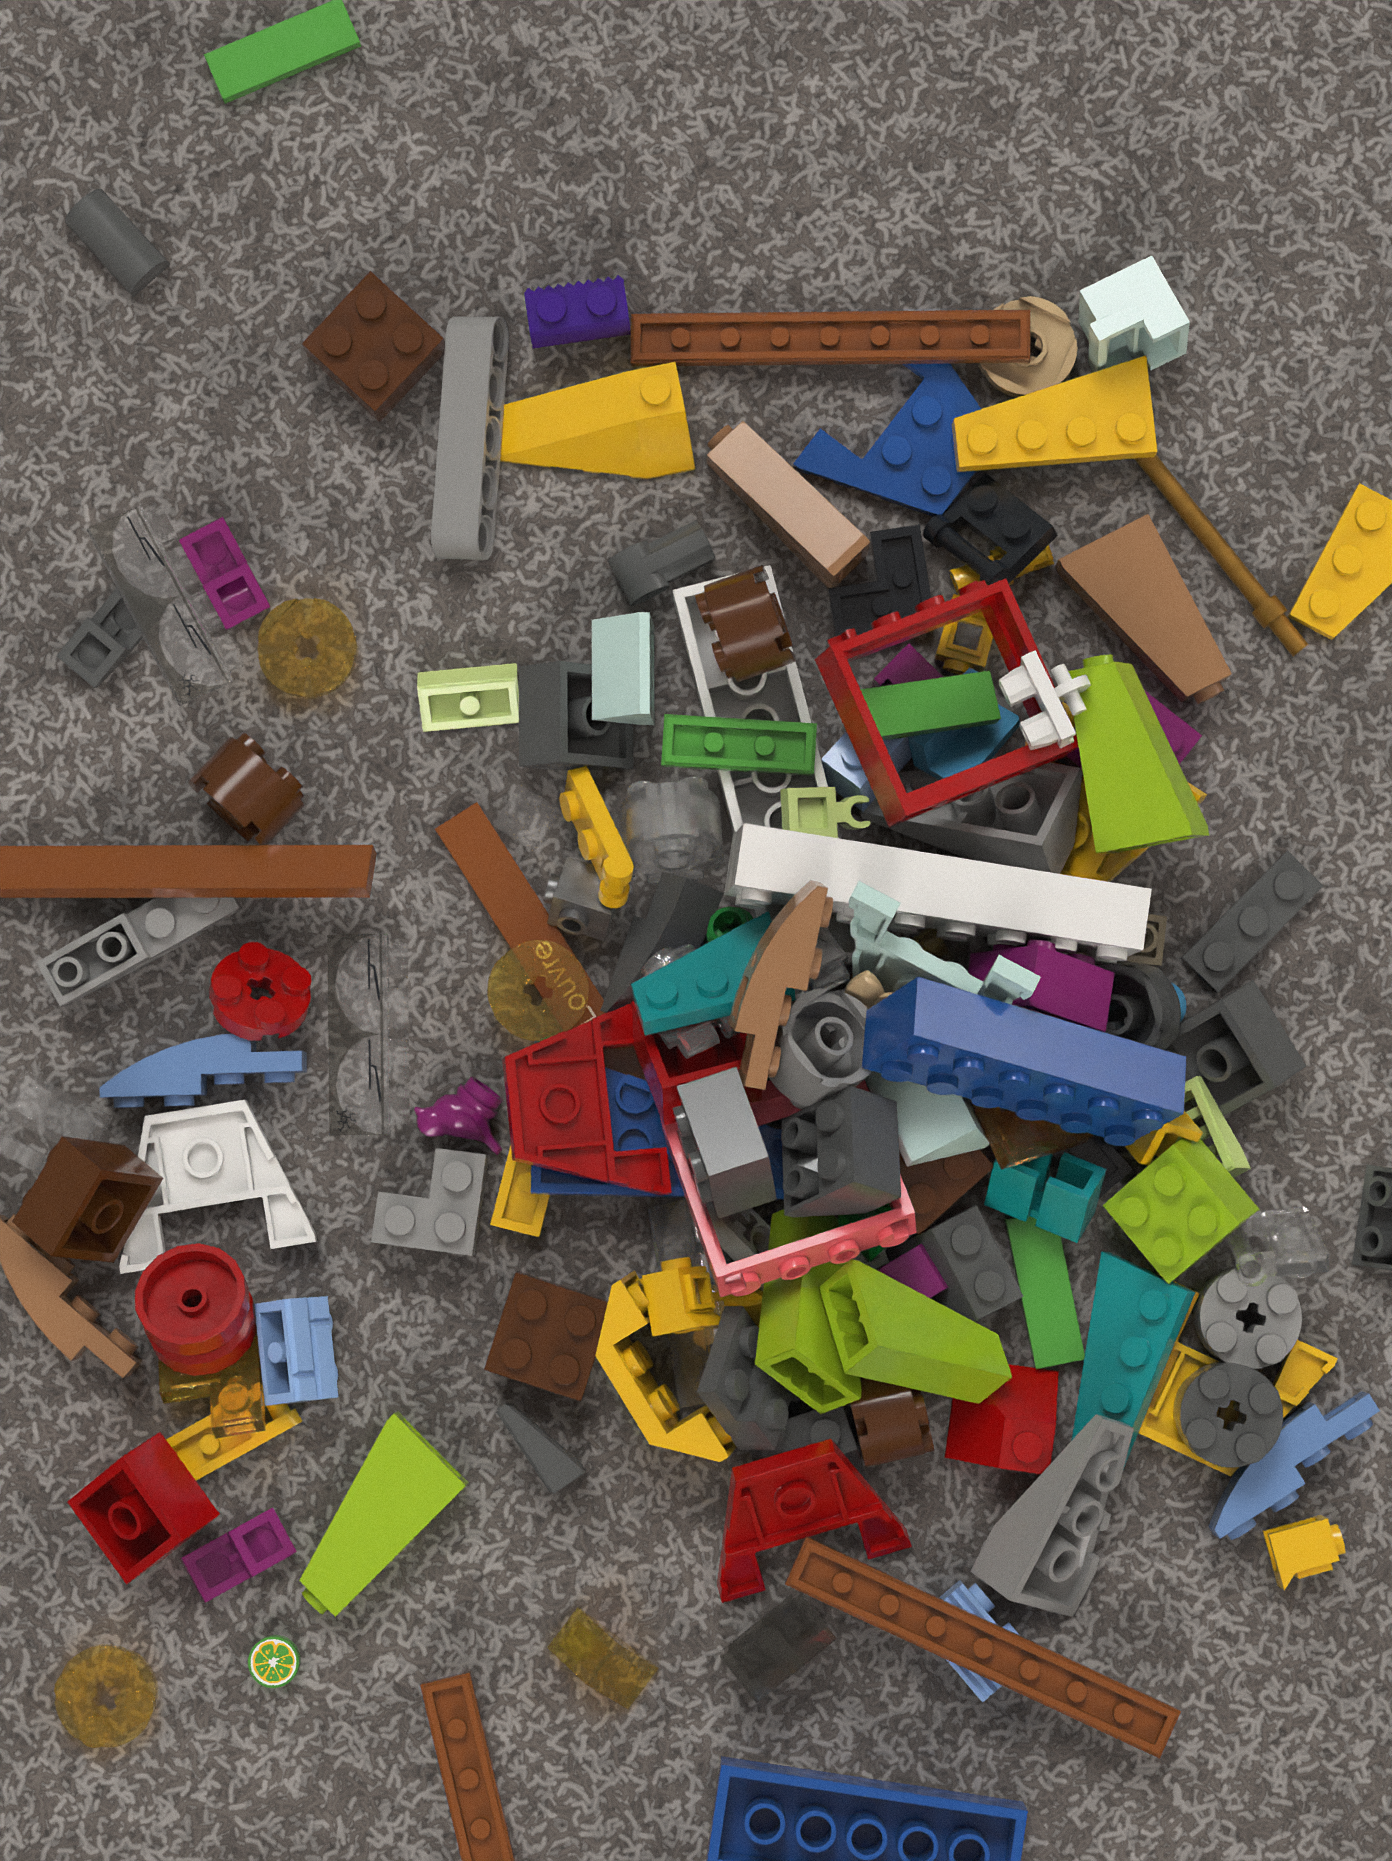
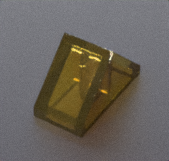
M580 1607L575 1609L547 1647L586 1685L626 1709L630 1708L659 1669V1667Z

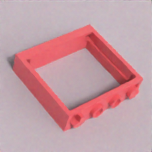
M865 1079L856 1086V1088L869 1092ZM771 1080L767 1081L765 1090H762V1100L750 1103L758 1126L788 1117L801 1110L796 1108L790 1099L774 1086ZM661 1120L664 1137L720 1298L730 1294L734 1296L748 1295L758 1290L761 1284L778 1278L783 1280L799 1278L807 1274L812 1267L830 1261L833 1264L845 1263L856 1258L860 1251L879 1245L884 1248L893 1247L906 1241L909 1235L917 1233L915 1211L900 1174L901 1198L889 1203L890 1211L727 1264L707 1206L702 1204L690 1160L686 1159L679 1139L677 1123L663 1125Z

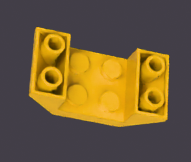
M634 1270L611 1286L595 1356L650 1445L721 1462L728 1458L737 1448L731 1436L726 1433L707 1405L679 1420L675 1412L679 1411L680 1407L672 1391L666 1384L658 1386L649 1371L653 1367V1362L647 1350L639 1340L632 1343L628 1335L650 1322L647 1309L649 1301L645 1296L643 1280L638 1277Z

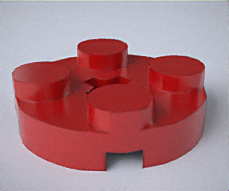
M259 942L245 943L240 947L239 951L233 952L222 959L212 973L209 999L214 1006L213 1014L223 1028L243 1039L262 1041L263 1035H274L279 1033L278 1039L288 1036L302 1025L307 1016L311 1000V975L308 970L301 967L293 958L280 951L266 948L265 945ZM252 988L266 989L272 998L262 996L258 1000L251 997Z

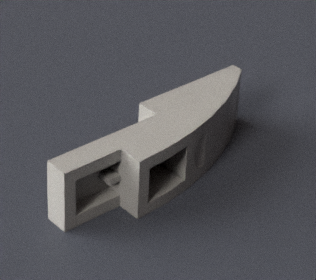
M154 898L129 913L120 914L37 961L36 964L59 1006L63 1007L153 962L200 936L202 931L243 908L237 898Z

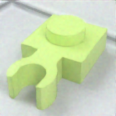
M835 787L785 788L780 790L783 830L838 838L837 824L849 830L862 829L870 825V821L859 822L851 815L853 804L869 802L867 796L856 795L836 802Z

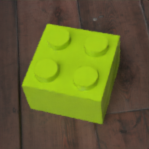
M1185 1138L1171 1145L1103 1204V1207L1168 1284L1189 1270L1260 1210L1201 1139L1199 1142H1195Z

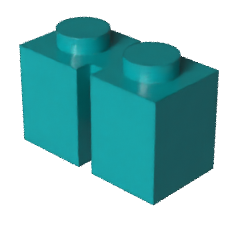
M1012 1132L994 1161L984 1205L1024 1222L1027 1221L1029 1216L1036 1218L1035 1226L1078 1243L1095 1214L1107 1169L1064 1152L1060 1159L1056 1178L1051 1176L1048 1178L1055 1148Z

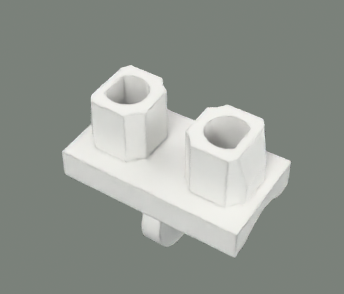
M1036 650L1022 656L1020 666L999 679V686L1010 707L1035 696L1042 712L1019 724L1030 750L1049 746L1056 742L1059 748H1062L1074 742L1073 736L1076 735V732L1061 702L1066 701L1073 716L1086 711L1087 708L1079 693L1089 688L1091 683L1087 675H1081L1072 679L1065 664H1060L1051 669L1058 684L1054 688Z

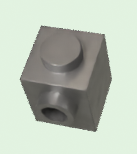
M567 857L561 875L551 873L543 902L551 904L547 924L557 926L569 934H582L605 941L616 908H608L599 901L598 891L601 881L592 864Z

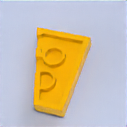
M1360 483L1357 485L1287 617L1332 640L1392 583V500Z

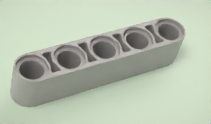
M452 317L447 325L431 528L432 550L438 559L488 560L493 551L509 347L508 327L503 317Z

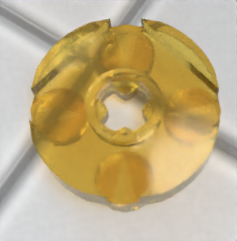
M317 598L287 600L276 606L265 617L259 628L257 651L260 667L268 680L288 695L304 699H314L318 696L330 694L345 683L355 667L359 648L354 628L346 615L338 607L326 600ZM302 636L304 639L309 640L316 636L320 639L316 646L319 655L312 660L310 657H305L301 661L295 657L299 651L295 642L299 637Z
M531 940L510 949L495 963L489 976L487 995L496 1019L512 1035L523 1040L540 1042L560 1032L572 1029L581 1020L589 1000V983L581 963L565 947L550 941ZM536 977L546 978V987L553 989L551 999L543 998L540 1006L532 1005L531 996L524 993L525 985L534 984Z
M113 1644L94 1645L75 1655L65 1665L54 1688L56 1711L65 1729L74 1738L82 1741L84 1745L90 1748L117 1747L136 1738L148 1726L156 1709V1700L158 1699L157 1679L149 1663L139 1653ZM103 1682L108 1688L114 1685L118 1687L120 1694L114 1698L117 1706L114 1710H109L105 1704L97 1706L93 1698L98 1694L97 1683Z

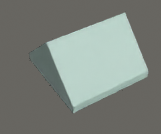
M637 612L592 620V720L636 725H655L654 624L650 612Z
M872 1071L865 1078L871 1093L897 1102L899 1151L907 1167L983 1149L990 1144L968 1098L955 1094H933L926 1089V1086L909 1081H888L881 1077V1073Z

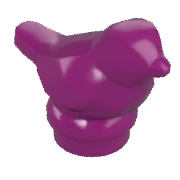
M471 1076L465 1085H459L456 1094L443 1095L429 1107H415L417 1128L427 1137L447 1135L477 1140L484 1143L493 1153L498 1155L503 1149L491 1132L489 1119L497 1115L498 1111L496 1109L503 1099L486 1084Z

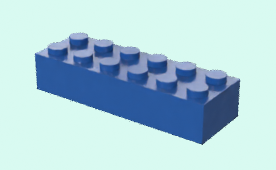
M916 977L866 1010L862 1068L881 1073V1077L888 1081L913 1082L926 1086V1089L933 1094H955L972 1099V1103L979 1107H1000L1016 1112V1115L1024 1120H1045L1059 1124L1062 1130L1069 1133L1087 1132L1104 1137L1106 1143L1116 1146L1131 1145L1140 1137L1151 1131L1161 1129L1164 1124L1184 1114L1186 1056L921 977Z
M721 1756L706 1861H1021L1028 1810L1023 1801Z

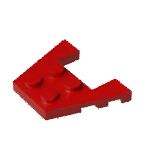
M634 1001L614 1011L597 1016L570 1030L560 1032L507 1055L502 1059L513 1161L662 1196L672 1193L667 1147L614 1151L603 1048L634 1046L632 1010L636 1009Z
M832 1439L733 1467L731 1470L717 1579L721 1601L724 1603L766 1590L755 1555L756 1552L797 1541L806 1536L810 1537L858 1523L869 1560L912 1547L907 1529Z

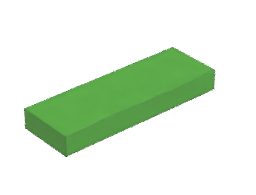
M332 0L208 52L204 56L226 104L361 47V43L343 1Z
M990 671L860 689L883 740L996 724L1001 719Z
M664 714L661 766L814 776L817 723Z
M1029 1216L1026 1222L1017 1218L1006 1219L1005 1225L1016 1280L1024 1296L1020 1300L1034 1368L1040 1369L1084 1360L1085 1354L1061 1236L1035 1226L1037 1219Z

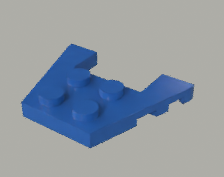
M950 363L903 364L923 379V381L864 458L861 459L820 428L793 463V467L799 472L808 475L812 474L833 481L835 484L875 495L882 500L932 517L943 515L976 473V471L957 472L952 433L953 419L981 408Z

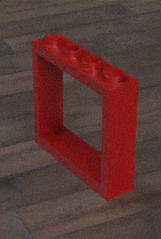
M1007 579L988 586L985 580L980 582L976 580L958 590L959 597L945 602L943 595L934 596L914 607L916 613L901 618L899 611L887 614L871 623L873 630L857 635L855 628L845 630L841 635L828 639L827 644L829 647L814 659L889 828L1059 760L1078 748L1077 735L1073 736V743L1059 748L1057 742L1034 750H1030L1029 746L1026 745L906 793L849 665V662L982 612L1008 671L1010 672L1020 666L1022 656L1036 650L1055 688ZM1035 696L1022 702L1029 718L1042 712Z

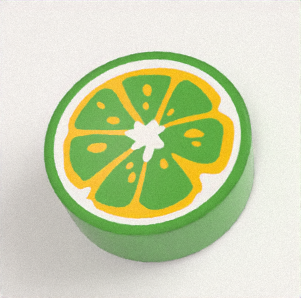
M281 1635L266 1636L258 1641L250 1651L248 1657L250 1674L262 1686L268 1688L282 1687L296 1676L301 1662L300 1653L297 1646L287 1637Z

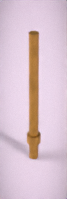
M1157 455L1148 458H1135V461L1255 609L1252 615L1264 629L1269 627L1292 657L1309 644L1284 614L1287 611L1286 607L1276 595L1269 596Z

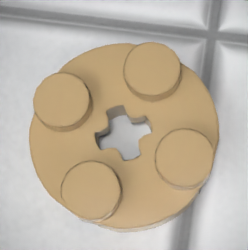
M1033 296L1021 297L1019 300L1010 301L1005 305L1002 304L996 307L994 310H1030V336L1036 338L1035 348L1041 351L1037 358L1030 356V363H978L981 372L986 376L989 383L1002 393L1016 398L1063 383L1073 368L1078 350L1074 331L1065 312L1054 303Z

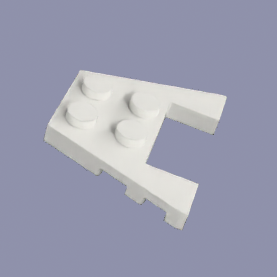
M247 1100L144 1117L138 1157L164 1179L124 1245L119 1265L120 1274L145 1270L158 1255L166 1252L160 1216L162 1213L259 1197L263 1198L271 1249L318 1242L316 1232Z

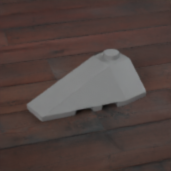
M1049 763L890 828L876 798L864 812L860 811L865 820L970 860L1060 874L1075 843L1082 771L1079 767ZM923 770L898 773L906 793L939 781Z
M1096 1414L993 1526L987 1540L981 1546L980 1553L970 1572L1009 1601L1073 1617L1097 1570L1100 1557L1093 1553L1098 1532L1108 1529L1111 1514L1105 1511L1109 1491L1113 1490L1120 1483L1134 1428L1126 1423Z

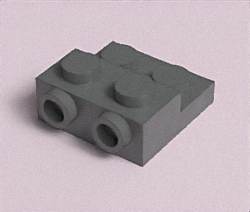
M725 1306L697 1393L726 1433L731 1436L732 1441L739 1450H776V1446L785 1438L787 1433L786 1424L788 1421L789 1404L797 1396L755 1365L759 1328L743 1306Z

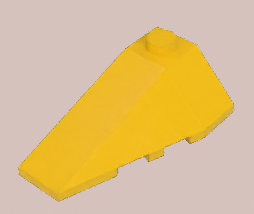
M676 362L626 371L504 404L500 462L568 468L598 474L609 473L639 479H651L695 470Z

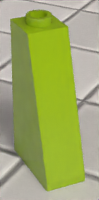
M1111 654L1083 659V668L1068 672L1072 679L1081 675H1087L1091 683L1089 688L1079 693L1087 710L1074 716L1096 853L1114 854L1209 836L1206 820L1133 665L1114 662L1113 655Z
M784 1209L772 1214L768 1250L838 1228L839 1220L833 1215L789 1217L784 1215ZM830 1261L812 1267L807 1274L793 1280L778 1278L766 1282L763 1288L755 1365L820 1414L861 1399L860 1377L844 1373L819 1290V1286L847 1262L833 1264Z
M849 1260L819 1286L845 1374L978 1404L1012 1378L997 1333L858 1260Z
M399 1411L395 1412L386 1421L299 1580L306 1587L302 1592L303 1597L322 1615L329 1610L336 1617L469 1483Z

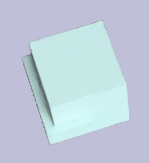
M1153 256L1143 259L1080 290L1078 322L1089 340L1088 364L1092 372L1139 358L1141 354L1142 356L1146 355L1147 365L1150 370H1153L1186 354L1190 321Z

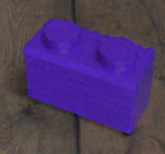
M619 275L614 280L607 277L604 282L599 278L594 283L588 279L585 284L577 281L573 286L568 282L563 287L558 283L554 289L548 285L544 290L538 286L535 291L527 288L524 292L533 349L631 335L624 279Z

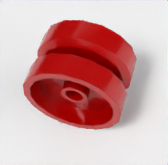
M200 1243L176 1246L158 1255L142 1272L135 1289V1311L158 1359L172 1370L193 1376L217 1373L235 1364L251 1347L257 1331L255 1303L236 1260L223 1250Z

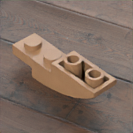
M810 880L788 901L774 918L753 952L736 992L728 1024L734 1031L747 1033L739 1070L741 1081L746 1087L765 1090L767 1078H775L781 1056V1048L774 1046L778 1026H786L791 1009V996L785 995L786 987L807 991L809 978L817 979L822 962V948H816L820 927H828L833 908V898L827 896L828 888L821 882Z
M13 1214L10 1219L5 1215H0V1263L17 1298L31 1319L70 1361L79 1359L88 1348L122 1378L129 1377L142 1362L134 1354L139 1346L118 1328H115L110 1333L96 1321L100 1315L99 1311L84 1298L77 1295L71 1300L67 1296L79 1281L71 1273L75 1264L69 1258L54 1257L45 1252L12 1222L16 1214Z

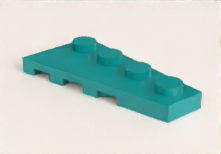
M1101 1251L1072 1440L1096 1414L1126 1423L1134 1428L1125 1461L1126 1465L1195 1295L1194 1291L1173 1281L1168 1284L1158 1274L1113 1253Z

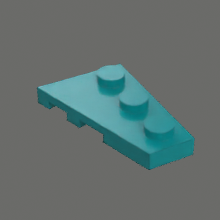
M769 911L632 983L633 999L644 1035L730 1016L734 998L745 968L759 941L772 923ZM786 987L785 995L791 996V1001L796 1000L795 989Z

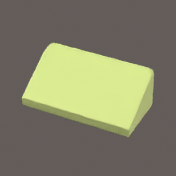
M516 663L418 673L417 689L423 732L519 723V680Z

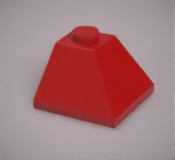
M1008 1364L1012 1378L981 1403L952 1398L944 1458L1035 1474H1042L1051 1464L1056 1429L1059 1371Z

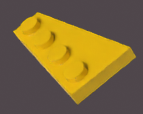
M1146 355L954 418L952 433L957 472L1154 457L1158 451Z

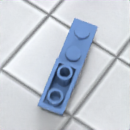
M232 1033L195 1039L150 1055L119 1072L100 1087V1098L113 1099L114 1108L144 1107V1098L164 1097V1106L167 1107L195 1106L194 1096H207V1075H214V1085L245 1084L244 1074H264L265 1083L295 1082V1073L307 1072V1056L304 1051L256 1052V1041L243 1039Z
M1361 1391L1324 1416L1316 1404L1307 1402L1283 1419L1281 1433L1273 1448L1259 1462L1239 1467L1230 1479L1210 1521L1209 1528L1212 1533L1219 1539L1225 1535H1228L1231 1540L1236 1539L1257 1524L1253 1517L1270 1507L1273 1512H1277L1298 1499L1299 1495L1296 1490L1306 1483L1295 1466L1302 1462L1305 1468L1309 1467L1331 1452L1327 1445L1342 1435L1347 1440H1351L1368 1430L1373 1425L1370 1417L1380 1411L1370 1394Z

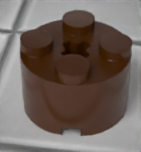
M763 565L704 585V592L695 595L704 623L709 624L711 631L716 630L720 640L711 643L721 673L725 672L728 679L735 677L737 682L797 661L795 654L789 648L793 644L775 592L769 593L766 580H769V577Z
M243 733L238 739L230 737L188 782L196 793L203 788L212 797L206 804L241 837L249 841L256 835L254 838L256 845H268L304 807L301 800L304 795L300 791L303 786L282 766L275 772L263 756L266 753L262 747L249 735Z
M860 1377L861 1399L851 1402L850 1405L865 1467L885 1464L935 1451L927 1410L920 1390Z

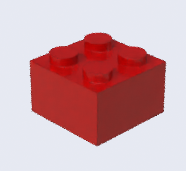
M637 1009L632 1010L634 1049L663 1125L676 1123L672 1108L681 1105L677 1086L737 1067L739 1072L747 1033L734 1031L728 1024L730 1016L710 1020L695 1026L680 1027L664 1034L666 1031L645 1036ZM744 1086L749 1103L762 1100V1089Z
M161 1432L123 1455L67 1501L126 1585L162 1561L220 1515Z

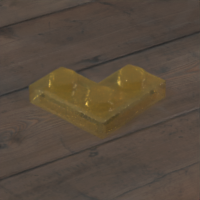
M257 1335L254 1337L251 1347L235 1364L213 1374L193 1376L177 1372L158 1359L159 1393L163 1404L210 1397L211 1428L215 1439L266 1431L265 1404Z

